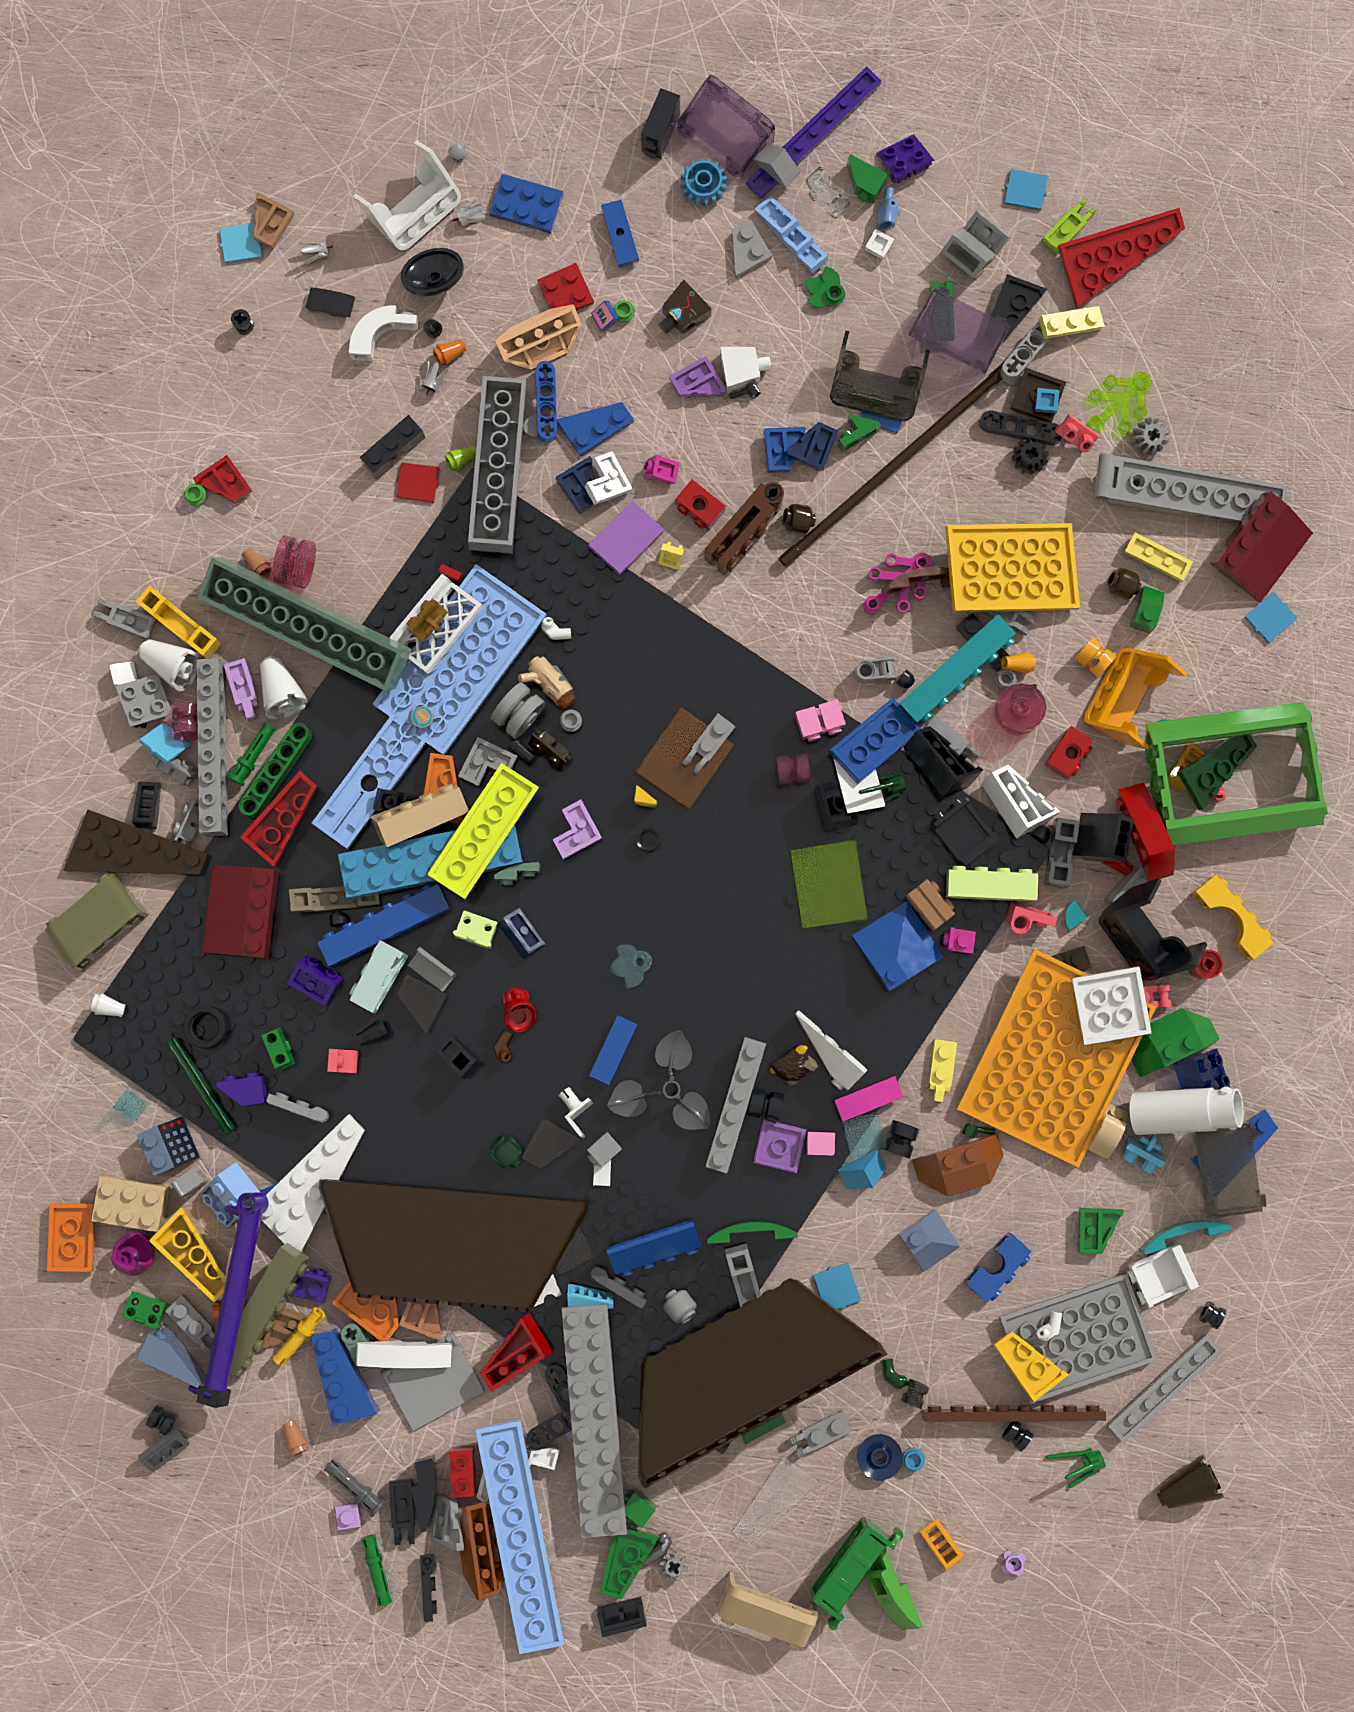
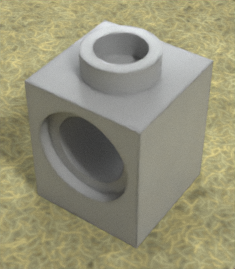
M607 1132L587 1150L590 1153L587 1157L595 1166L600 1164L603 1167L622 1148Z

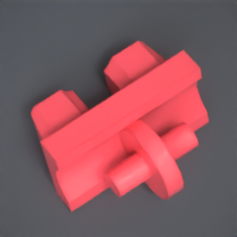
M1068 414L1063 423L1055 428L1057 434L1085 453L1094 446V442L1099 438L1098 433L1071 414Z

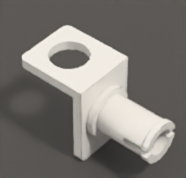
M568 1087L564 1091L569 1098L563 1092L559 1094V1097L570 1109L565 1118L577 1134L584 1139L585 1135L573 1119L590 1107L593 1102L589 1098L580 1102L571 1088Z

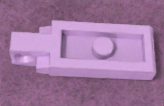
M243 658L224 664L236 706L239 711L244 710L249 721L257 719L254 707L259 705L258 697L246 659Z

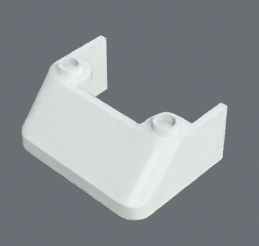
M418 140L414 144L425 159L416 169V177L421 184L394 208L389 210L382 203L371 205L358 194L353 196L369 220L399 250L410 248L452 211L461 200L459 189L433 150Z

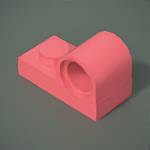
M1013 901L1010 902L1006 915L1007 924L1017 934L1026 933L1033 921L1034 924L1046 928L1047 925L1054 927L1057 920L1050 912ZM1023 917L1022 923L1014 925L1015 919Z
M329 1049L327 1072L357 1073L358 1051Z

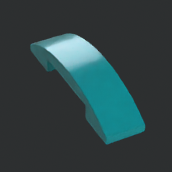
M1206 1220L1178 1223L1161 1230L1149 1238L1141 1246L1140 1252L1146 1255L1167 1249L1165 1239L1203 1229L1205 1235L1212 1236L1230 1231L1231 1227L1223 1223Z

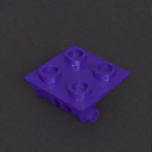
M914 134L877 152L878 157L892 173L890 175L892 182H897L898 184L907 179V176L911 178L912 172L914 175H917L919 172L929 169L932 161H934L933 157Z

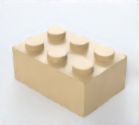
M108 1175L100 1176L91 1221L158 1232L166 1221L172 1186Z

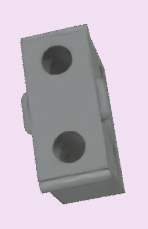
M192 1168L171 1184L180 1197L187 1198L208 1181L199 1168Z

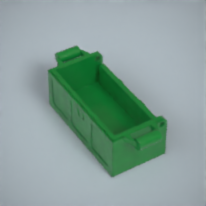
M862 1517L811 1587L810 1591L813 1601L832 1615L828 1619V1625L831 1630H836L838 1624L844 1619L842 1608L866 1577L865 1574L870 1571V1567L883 1549L888 1546L894 1550L898 1541L903 1538V1532L899 1527L894 1528L893 1534L889 1536L866 1517Z

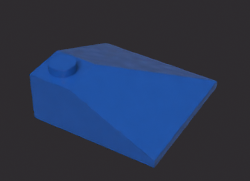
M909 901L852 935L887 992L944 957Z

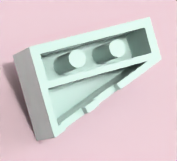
M380 940L374 948L368 964L362 969L358 984L355 983L349 993L351 995L350 1001L376 1014L408 955Z

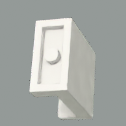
M1176 1243L1168 1246L1167 1249L1157 1251L1127 1264L1129 1271L1126 1273L1132 1284L1135 1283L1138 1289L1136 1296L1140 1304H1144L1148 1308L1154 1307L1153 1304L1187 1289L1193 1290L1199 1287L1181 1245Z

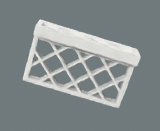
M441 574L390 636V639L405 646L411 642H416V651L410 652L408 659L429 674L484 606ZM455 590L458 592V600L448 602L447 596L451 591ZM433 598L447 612L448 607L458 605V615L448 616L447 613L440 622L445 623V631L435 633L434 630L426 639H431V649L421 650L420 640L408 630L409 627L407 626V622L411 617L415 616L417 618L422 612L420 610L421 604L425 600L431 601ZM472 603L475 605L471 612L463 614V604ZM459 620L458 628L449 631V621ZM445 636L446 642L444 645L435 648V638ZM431 653V661L424 666L421 663V655Z

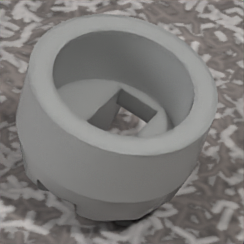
M462 142L456 143L448 149V153L454 161L459 162L465 159L467 151Z

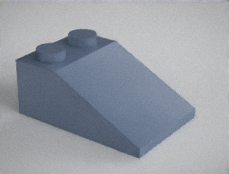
M162 1328L161 1330L158 1329L149 1333L136 1358L137 1360L196 1388L205 1384L206 1373L180 1339L173 1336L174 1332Z

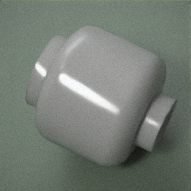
M674 1289L665 1296L666 1302L663 1305V1309L674 1323L681 1322L685 1324L696 1315V1302L686 1290L677 1292Z

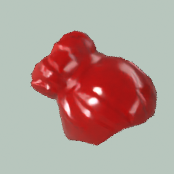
M512 988L501 997L504 1004V1023L510 1030L519 1033L527 1031L536 1021V1011L532 1003L529 1002V993L522 988Z

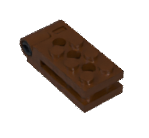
M770 482L765 486L761 483L705 548L704 559L710 564L716 560L718 562V571L723 575L728 571L731 573L739 564L740 556H746L753 547V541L762 538L767 531L765 529L781 510L784 497L783 487L777 482ZM753 516L754 519H753V520L750 522V524L744 529V531L739 535L738 533L740 532V530L744 527V525H745V524L750 520V518ZM730 544L731 546L725 552L724 549Z

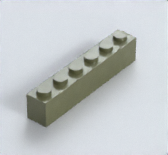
M289 1243L278 1249L242 1312L230 1371L234 1375H238L243 1371L246 1372L253 1363L252 1356L254 1353H258L264 1344L263 1337L265 1334H269L275 1325V1322H273L274 1318L282 1313L286 1306L284 1301L297 1288L295 1282L308 1269L306 1263L310 1257Z

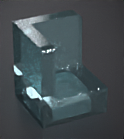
M125 1090L113 1106V1109L121 1111L133 1121H137L149 1105V1102L133 1090Z

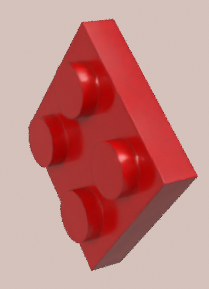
M577 263L537 280L550 309L573 304L576 311L594 303Z

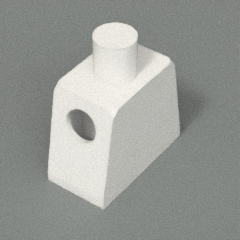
M720 347V358L727 393L745 388L750 383H759L760 371L771 369L770 357L757 358L755 347Z

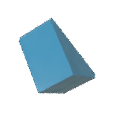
M876 1149L837 1170L847 1189L873 1188L887 1168Z

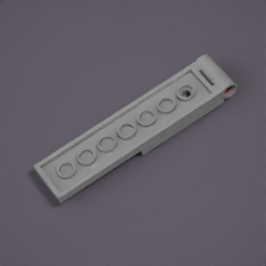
M1100 454L1093 498L1108 503L1189 517L1197 515L1240 523L1262 493L1272 492L1286 503L1288 486L1115 456L1113 454Z

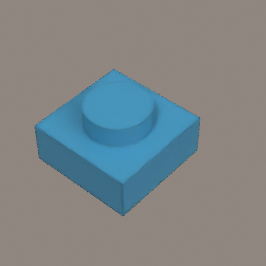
M1037 388L1035 412L1056 414L1058 411L1059 390Z

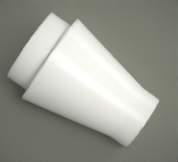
M102 993L101 995L95 994L90 1011L95 1012V1015L122 1017L125 1004L119 1003Z

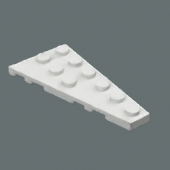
M350 1114L266 1195L269 1205L266 1212L262 1214L261 1220L284 1244L289 1243L301 1252L325 1209L318 1189L319 1179H340L365 1132V1129Z

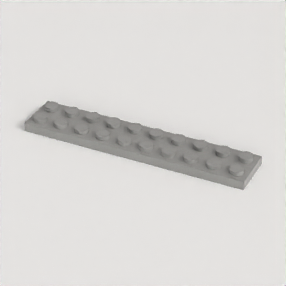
M608 1304L562 1307L581 1538L627 1535Z

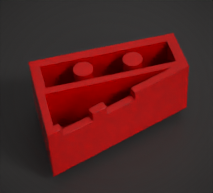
M530 1313L519 1320L500 1348L480 1371L481 1377L491 1392L553 1353Z

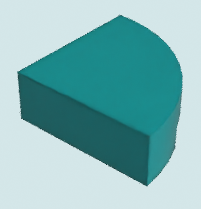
M1075 900L1067 906L1065 912V926L1068 931L1087 919Z

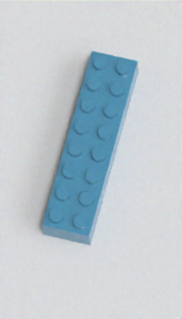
M515 825L483 873L523 864ZM456 830L401 841L389 847L381 845L338 854L346 898L353 900L437 883L436 880L427 874Z

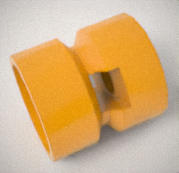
M1092 637L1074 659L1083 666L1088 665L1089 671L1099 678L1116 658V655L1109 649L1103 650L1102 644Z

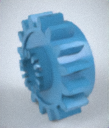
M700 158L697 162L691 161V166H685V173H681L682 181L680 182V188L684 189L683 196L689 195L688 202L690 203L696 200V206L704 202L705 207H707L709 201L716 204V197L722 199V192H726L725 183H727V176H723L724 168L719 169V163L716 162L714 164L711 162V159L705 161ZM700 180H701V181H703V180L705 181V180H706L708 183H707V184H700L699 182H700Z

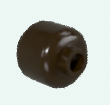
M791 504L783 512L782 523L789 532L807 533L815 525L816 515L813 514L811 507L808 505Z
M1125 568L1112 571L1107 581L1110 593L1123 599H1130L1141 590L1139 575Z

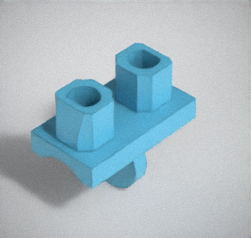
M1152 1134L1149 1139L1142 1135L1139 1141L1128 1136L1123 1153L1124 1160L1134 1164L1138 1156L1143 1157L1145 1160L1141 1168L1150 1174L1158 1166L1162 1168L1165 1164L1163 1160L1164 1155L1159 1153L1162 1146L1156 1143V1135Z

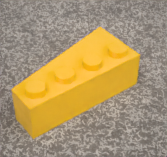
M181 1207L149 1241L214 1303H218L223 1296L227 1275L185 1208Z

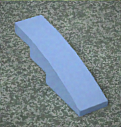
M771 195L755 208V212L769 229L812 273L829 261L828 255L814 243L813 237L800 227L798 220Z

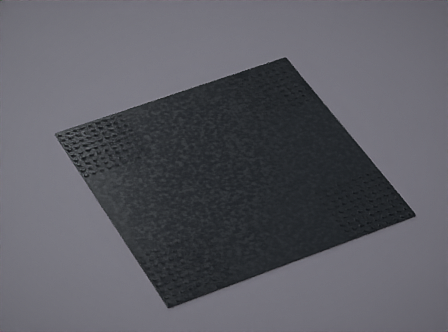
M472 468L362 625L390 638L440 577L438 570L441 564L461 572L463 575L462 582L477 564L547 614L546 617L552 618L559 629L571 628V639L553 640L543 632L540 625L445 754L453 757L457 784L470 811L496 772L488 767L479 787L458 777L477 737L510 752L508 746L514 738L506 732L507 724L498 726L491 720L492 713L506 694L520 683L518 675L529 673L528 668L530 666L528 664L533 658L537 656L539 658L545 657L551 665L558 666L573 690L569 692L570 694L563 701L555 704L543 692L539 684H536L534 681L524 682L523 684L530 689L529 698L538 695L545 701V706L535 721L517 739H522V743L532 750L531 746L528 745L532 734H535L538 729L545 730L556 740L551 746L555 748L558 743L562 744L571 752L570 755L573 758L569 763L565 764L562 771L552 767L542 755L537 753L528 765L517 756L512 768L513 771L539 787L516 822L515 828L522 863L539 862L541 864L540 873H535V877H523L522 873H518V882L513 881V885H500V881L494 879V875L504 869L483 873L466 899H463L439 882L433 883L434 886L440 885L452 910L385 942L408 955V958L376 1014L350 1001L351 995L349 993L355 983L358 984L361 978V971L368 964L375 947L334 967H329L317 942L322 940L321 936L333 931L336 934L342 931V926H330L329 918L333 911L290 912L288 892L289 889L343 887L344 882L338 854L384 845L379 840L371 819L349 849L312 824L321 809L389 719V716L373 706V702L383 689L333 665L293 723L304 724L311 731L312 739L265 807L266 809L299 771L318 786L277 866L273 867L240 838L258 818H249L240 811L239 803L243 798L242 796L228 816V835L214 836L203 851L210 855L203 874L187 875L104 993V995L119 1003L125 1004L122 1017L95 1015V1012H91L74 1036V1041L278 1182L350 1114L365 1129V1132L339 1180L587 1201L588 1212L553 1272L556 1284L561 1292L560 1296L546 1295L544 1303L530 1308L529 1312L515 1311L516 1307L507 1306L506 1310L493 1309V1305L484 1304V1308L470 1307L471 1303H462L459 1306L504 1338L512 1332L522 1317L530 1313L553 1350V1353L539 1361L546 1367L560 1364L567 1371L562 1307H568V1284L613 1292L595 1279L593 1280L592 1276H590L591 1270L599 1266L608 1271L609 1277H614L615 1272L607 1254L609 1246L693 1219L701 1243V1247H698V1252L687 1256L685 1252L677 1254V1259L664 1263L663 1259L656 1261V1266L643 1270L642 1266L634 1268V1273L621 1277L620 1273L615 1275L626 1282L624 1286L632 1290L635 1287L644 1292V1298L647 1299L643 1308H639L613 1292L614 1305L612 1309H608L617 1416L639 1430L641 1365L644 1359L662 1352L668 1345L680 1342L686 1335L698 1332L704 1325L721 1319L725 1313L741 1308L725 1249L747 1244L760 1290L794 1239H775L774 1230L729 1233L730 1242L707 1244V1237L726 1226L748 1221L777 1223L797 1233L799 1232L838 1173L837 1169L842 1167L880 1109L878 1107L848 1120L841 1121L834 1100L893 1076L896 1077L898 1082L1006 918L1011 901L948 898L955 907L952 910L955 914L937 929L931 931L916 912L944 957L889 992L886 991L852 935L907 902L908 900L905 896L927 879L929 882L934 881L941 889L939 894L944 900L946 899L947 871L949 869L952 870V866L961 865L930 827L935 823L932 819L942 811L946 814L952 810L950 805L959 798L962 801L968 798L970 805L992 833H996L999 836L1000 840L966 865V870L974 871L975 867H987L988 871L997 872V868H1009L1010 872L1019 873V869H1031L1032 873H1036L1048 855L1049 848L1027 833L1016 839L1002 816L962 790L943 797L928 777L923 774L914 760L902 750L897 751L879 766L876 772L877 776L892 773L894 775L901 774L905 781L906 791L900 792V797L888 801L884 807L876 808L869 813H865V810L856 812L859 823L825 831L814 789L817 784L839 781L834 759L828 752L861 723L842 711L846 724L841 729L842 732L835 735H829L828 732L820 735V739L808 742V739L802 740L795 712L815 706V709L819 708V705L827 703V700L629 569H626L619 576L588 548V542L518 496L513 554L469 550L468 536L475 469ZM452 590L451 593L447 596L448 601L456 592L455 590ZM416 642L409 643L407 647L413 650ZM567 710L577 711L582 718L581 727L574 732L564 730L560 724V717ZM719 713L732 723L735 728L711 760L707 761L699 773L696 774L693 772L694 768L703 759L699 754L696 753L693 760L687 766L682 762L691 752V748ZM298 730L295 734L296 739H302L305 736V730ZM426 743L392 790L416 796L423 795L430 753H441ZM291 747L286 748L283 756L285 758L290 757L293 754V749ZM274 766L271 769L272 776L280 773V766ZM373 775L365 776L361 781L362 789L367 792L374 791L378 786L377 778ZM886 780L879 781V784H884ZM267 784L259 786V794H265L268 791ZM636 786H639L657 801L655 808L640 806L634 803ZM886 788L881 789L883 799L892 794L887 793ZM582 800L602 839L563 860L553 841L554 838L572 829L562 809ZM255 802L247 804L246 811L248 813L255 810ZM376 811L374 815L381 813L382 811ZM445 822L403 841L455 831L460 824ZM643 827H653L660 835L659 846L653 851H643L636 843V835ZM645 831L641 834L640 843L644 847H652L656 843L657 838L653 832ZM213 865L275 869L279 872L269 959L202 953ZM426 885L379 894V905L344 909L341 911L346 914L348 923L354 922L356 924L362 921L361 917L373 912L375 915L382 911L381 907L393 902L395 905L402 902L401 898L407 894L414 893L416 895L422 892L421 888ZM520 908L545 944L523 959L499 925L492 939L491 949L455 938L453 931L457 930L463 911L499 923L502 918ZM466 919L464 923L469 924L471 920ZM486 927L485 931H490L492 927ZM950 927L976 932L973 954L946 951V945H943L944 932H948ZM419 947L423 948L457 974L444 992L408 966L417 954ZM304 956L317 959L321 965L335 970L343 978L341 983L336 986L328 1004L325 1006L287 984L297 962ZM512 988H522L528 991L530 996L529 1002L532 1003L536 1011V1021L527 1031L522 1033L510 1030L505 1025L503 1019L504 1004L501 997ZM210 1006L216 1008L225 1015L228 1022V1032L225 1039L213 1048L193 1046L184 1035V1020L190 1011L197 1007ZM798 1010L818 1026L824 1035L826 1034L832 1038L841 1050H846L867 1069L866 1073L849 1090L844 1088L839 1090L831 1083L833 1078L827 1072L795 1016ZM209 1014L198 1016L193 1023L195 1036L203 1041L214 1038L219 1030L217 1020ZM617 1015L638 1025L610 1085L589 1075ZM377 1019H385L391 1030V1035L387 1037V1040L361 1046L356 1034ZM277 1028L282 1029L285 1039L291 1046L290 1051L295 1061V1065L281 1071L274 1068L261 1036ZM503 1029L513 1034L507 1043L511 1054V1059L507 1063L497 1060L493 1048ZM681 1030L691 1046L692 1059L684 1069L676 1070L672 1068L674 1081L680 1085L681 1091L679 1095L681 1099L688 1092L698 1093L704 1098L710 1113V1126L708 1129L695 1130L679 1127L672 1115L674 1106L679 1102L676 1098H666L662 1094L643 1097L646 1100L647 1108L642 1114L635 1117L620 1116L612 1112L607 1107V1103L614 1088L625 1080L639 1083L642 1087V1093L660 1090L661 1084L669 1080L668 1066L662 1067L656 1063L655 1049L667 1034ZM276 1035L273 1036V1041L275 1042L277 1039ZM449 1035H452L481 1063L466 1080L461 1078L446 1064V1061L435 1051ZM177 1037L233 1123L235 1129L230 1133L223 1134L167 1046V1042L172 1038ZM744 1037L766 1043L753 1087L766 1090L767 1094H770L772 1091L784 1094L780 1118L777 1123L807 1130L797 1173L753 1163L763 1119L766 1120L763 1115L760 1118L748 1116L749 1103L728 1172L724 1173L705 1167ZM795 1045L807 1046V1055L816 1061L818 1067L815 1071L809 1070L798 1084L788 1085L777 1074L770 1073V1066L773 1061L783 1057L791 1049H795ZM329 1049L358 1051L357 1073L327 1072ZM285 1056L281 1057V1061L283 1063L285 1061ZM258 1072L259 1076H265L267 1096L269 1094L275 1096L276 1092L289 1096L288 1101L293 1103L300 1100L310 1104L308 1107L310 1109L320 1107L326 1110L330 1117L326 1123H320V1121L316 1122L268 1103L241 1106L220 1090L216 1082H223V1077L235 1075L236 1079H244L245 1074ZM568 1087L571 1088L580 1102L585 1101L587 1098L593 1102L590 1107L573 1119L585 1135L584 1139L577 1134L565 1118L570 1109L559 1097V1094L563 1092L569 1098L564 1091ZM608 1132L622 1150L611 1159L610 1186L593 1185L594 1164L587 1157L590 1154L587 1150ZM807 1132H834L835 1154L807 1155ZM674 1289L677 1292L686 1290L697 1305L696 1315L685 1324L681 1322L674 1323L663 1309V1305L666 1302L665 1296ZM554 1368L552 1369L558 1375L561 1374L560 1370L555 1371Z

